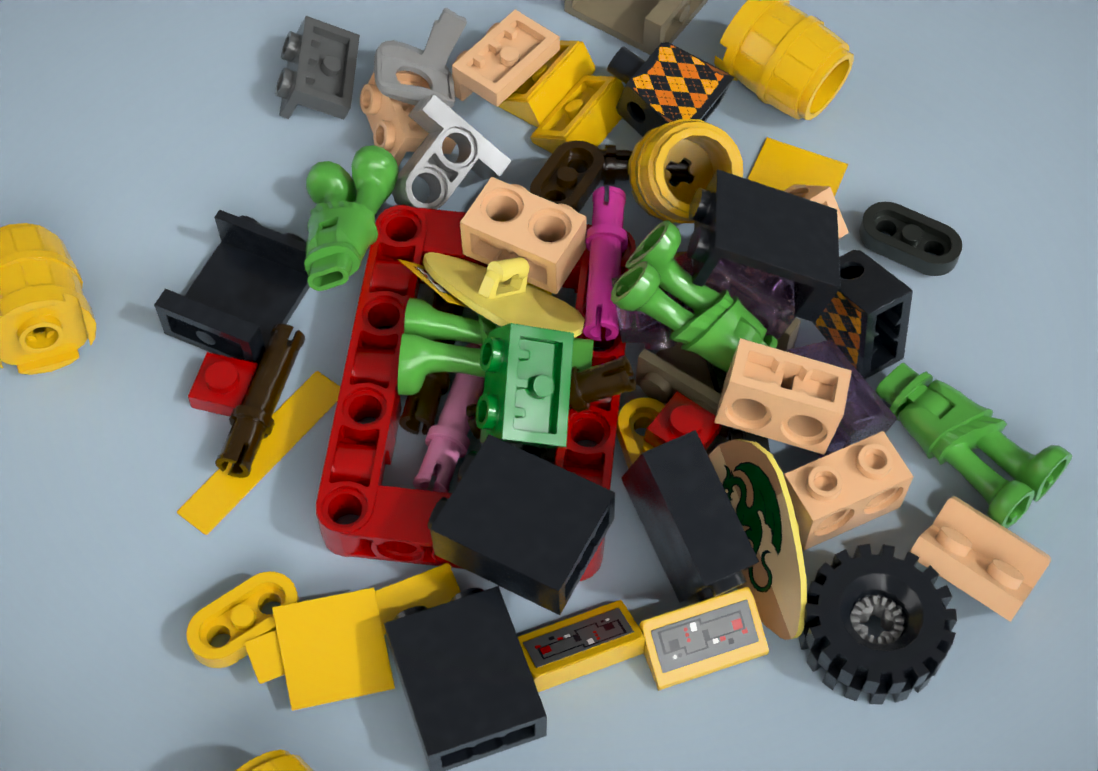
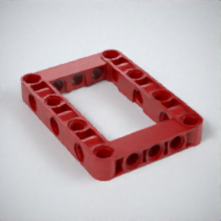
M395 205L385 209L375 222L378 238L374 244L370 245L316 500V516L326 547L336 555L431 566L449 563L451 568L463 569L435 555L430 529H428V521L435 505L442 497L449 499L452 493L382 486L385 466L392 463L402 410L401 399L398 394V366L402 334H404L406 307L409 298L418 297L420 283L425 284L424 281L398 259L424 266V255L428 252H434L487 267V264L463 254L460 221L467 212ZM586 224V231L590 227H592V225ZM626 231L628 236L627 249L621 256L620 277L628 271L625 267L626 263L636 250L635 240L628 231ZM587 247L562 285V288L575 289L574 293H577L575 309L580 312L584 319L586 318L590 251ZM618 309L619 333L615 339L606 341V327H602L601 341L594 340L593 348L600 347L606 350L600 352L593 351L592 367L625 355L630 311ZM383 326H392V328L389 329H378ZM583 330L581 335L575 337L579 339H590L584 335ZM621 394L590 403L589 410L578 413L574 409L569 410L566 447L557 449L555 465L606 489H611ZM365 417L377 418L371 423H358L360 419ZM581 440H592L595 441L598 445H595L593 447H583L578 445L576 442ZM346 514L360 516L355 522L342 525L335 523L341 516ZM605 537L580 581L593 577L600 569L603 560Z

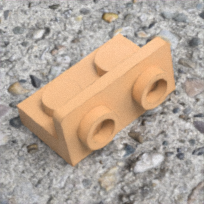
M515 9L501 22L493 24L486 35L471 49L463 51L456 58L452 65L455 97L464 101L474 92L498 107L560 50V36Z
M404 70L396 73L397 80L401 84L430 89L428 82L414 72ZM373 72L368 84H365L361 90V110L366 114L373 132L374 145L390 152L399 167L406 152H415L429 133L408 116L415 107L414 105L389 98L379 91ZM449 137L444 139L442 143L443 154L452 153L456 146V142Z
M955 496L950 497L946 501L933 524L918 537L910 550L911 553L920 557L918 560L920 564L927 568L931 565L940 577L1010 622L1051 562V557Z

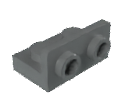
M305 16L297 33L289 31L281 52V59L287 61V67L281 71L275 90V96L282 98L279 116L289 119L297 104L344 120L351 109L360 35L309 16Z

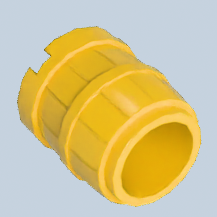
M747 0L733 17L720 40V44L727 48L723 60L716 55L714 59L715 67L732 75L734 81L739 80L744 86L754 92L763 103L771 104L795 119L804 118L805 120H812L830 104L845 83L854 62V54L849 52V45L843 39L824 26L823 21L815 16H809L790 5L789 0Z
M678 119L649 130L635 145L628 162L629 183L635 202L649 216L662 221L669 220L672 223L695 222L689 219V209L693 196L698 188L706 189L717 169L743 178V160L733 139L722 129L700 119ZM684 159L689 163L688 172L692 175L688 183L679 182L676 187L672 186L669 183L672 174L666 167L670 161L679 164Z
M18 223L8 224L0 228V367L3 368L2 362L16 365L18 373L28 375L52 372L72 364L80 358L78 349L85 344L87 339L91 346L96 338L97 324L92 308L83 295L81 274L72 261L64 242L56 234L40 225Z

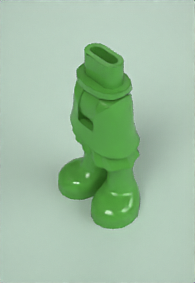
M371 145L364 146L356 151L351 164L352 177L339 164L330 161L316 163L311 167L307 175L306 189L310 198L317 205L310 211L311 217L307 222L308 238L306 241L304 265L309 275L308 285L316 291H324L346 283L349 276L354 274L361 266L368 247L377 241L378 232L375 225V215L393 192L399 174L397 161L384 148Z
M669 220L658 224L639 244L626 263L625 267L628 271L618 279L611 292V301L620 309L625 311H641L673 329L674 331L668 340L683 343L681 349L701 356L724 372L729 370L740 338L772 348L777 347V339L772 335L765 336L766 328L745 308L737 296L731 297L727 289H723L718 293L706 285L701 287L692 284V276L674 259L681 243V234L679 229ZM659 287H661L662 289L676 297L678 300L686 304L694 311L695 314L680 306L667 294H665Z
M409 298L405 312L404 334H402L400 345L398 394L414 395L418 393L423 386L426 375L430 373L453 372L485 378V371L480 366L481 348L489 332L501 326L480 314L478 315V320L439 311L422 299ZM574 338L572 367L575 366L580 371L592 367L594 340ZM434 340L469 342L478 344L480 349L435 342Z
M901 363L880 382L875 390L877 395L891 405L889 414L901 422L907 432L922 447L928 459L935 457L941 465L948 462L979 492L989 505L987 512L989 518L1007 529L1014 525L1027 512L1032 500L1035 502L1039 501L1059 479L1070 463L1072 454L1059 445H1050L1036 455L1029 453L1002 433L1007 423L1002 419L993 418V410L975 403L957 389L940 380L935 379L932 382L933 377L927 371L919 375L907 364ZM980 449L1014 480L1008 481L982 461L973 450Z

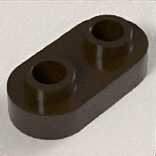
M569 141L559 145L532 181L530 192L556 204H566L579 213L602 179L603 153L598 147L585 141Z

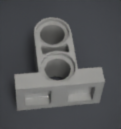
M433 94L419 100L408 115L429 134L399 172L392 195L397 205L438 209L446 203L470 169L483 180L491 177H500L512 160ZM446 137L453 139L458 145L459 156L455 163L447 160L443 154L442 143ZM417 176L425 179L430 189L429 197L424 203L418 201L412 192V183Z

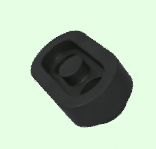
M894 202L875 203L868 207L863 215L859 235L862 243L869 250L929 276L945 275L955 268L962 251V240L959 234L950 226Z

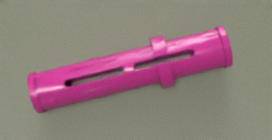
M604 186L597 188L593 192L592 227L586 231L585 244L590 251L586 318L583 333L586 337L596 341H601L602 327H606V341L615 339L619 333V307L611 301V292L620 278L621 256L627 249L628 236L626 230L623 229L626 194L623 190L614 186H609V202L604 201Z

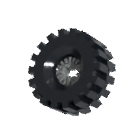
M870 544L857 545L853 558L849 556L846 549L835 554L831 566L825 562L818 569L815 579L811 581L807 592L805 625L802 634L799 636L801 650L810 649L806 662L813 672L821 667L826 670L822 683L831 690L834 689L838 681L848 686L844 697L853 701H857L861 691L870 693L869 704L882 705L888 694H892L896 703L906 700L913 688L919 693L928 685L932 676L936 675L953 645L956 635L955 632H952L957 622L956 609H946L952 598L948 586L936 589L934 584L939 574L931 565L923 573L915 566L920 557L908 551L904 560L893 557L895 546L883 544L878 555L871 553ZM871 615L881 618V627L889 630L882 631L877 639H874L873 635L869 637L868 627L860 624L867 623Z

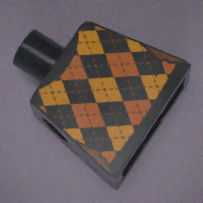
M669 42L661 43L646 61L622 46L607 67L609 73L626 84L616 106L617 112L642 137L649 130L678 119H700L706 122L720 105L734 79L729 73Z
M852 250L839 257L841 288L813 324L854 375L862 382L904 359L913 290L861 250Z

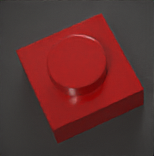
M207 352L188 395L191 407L230 417L233 409L242 404L258 363Z
M676 392L647 427L644 441L653 447H657L696 430L706 450L720 433L722 425L714 422L716 417L714 414L681 393Z

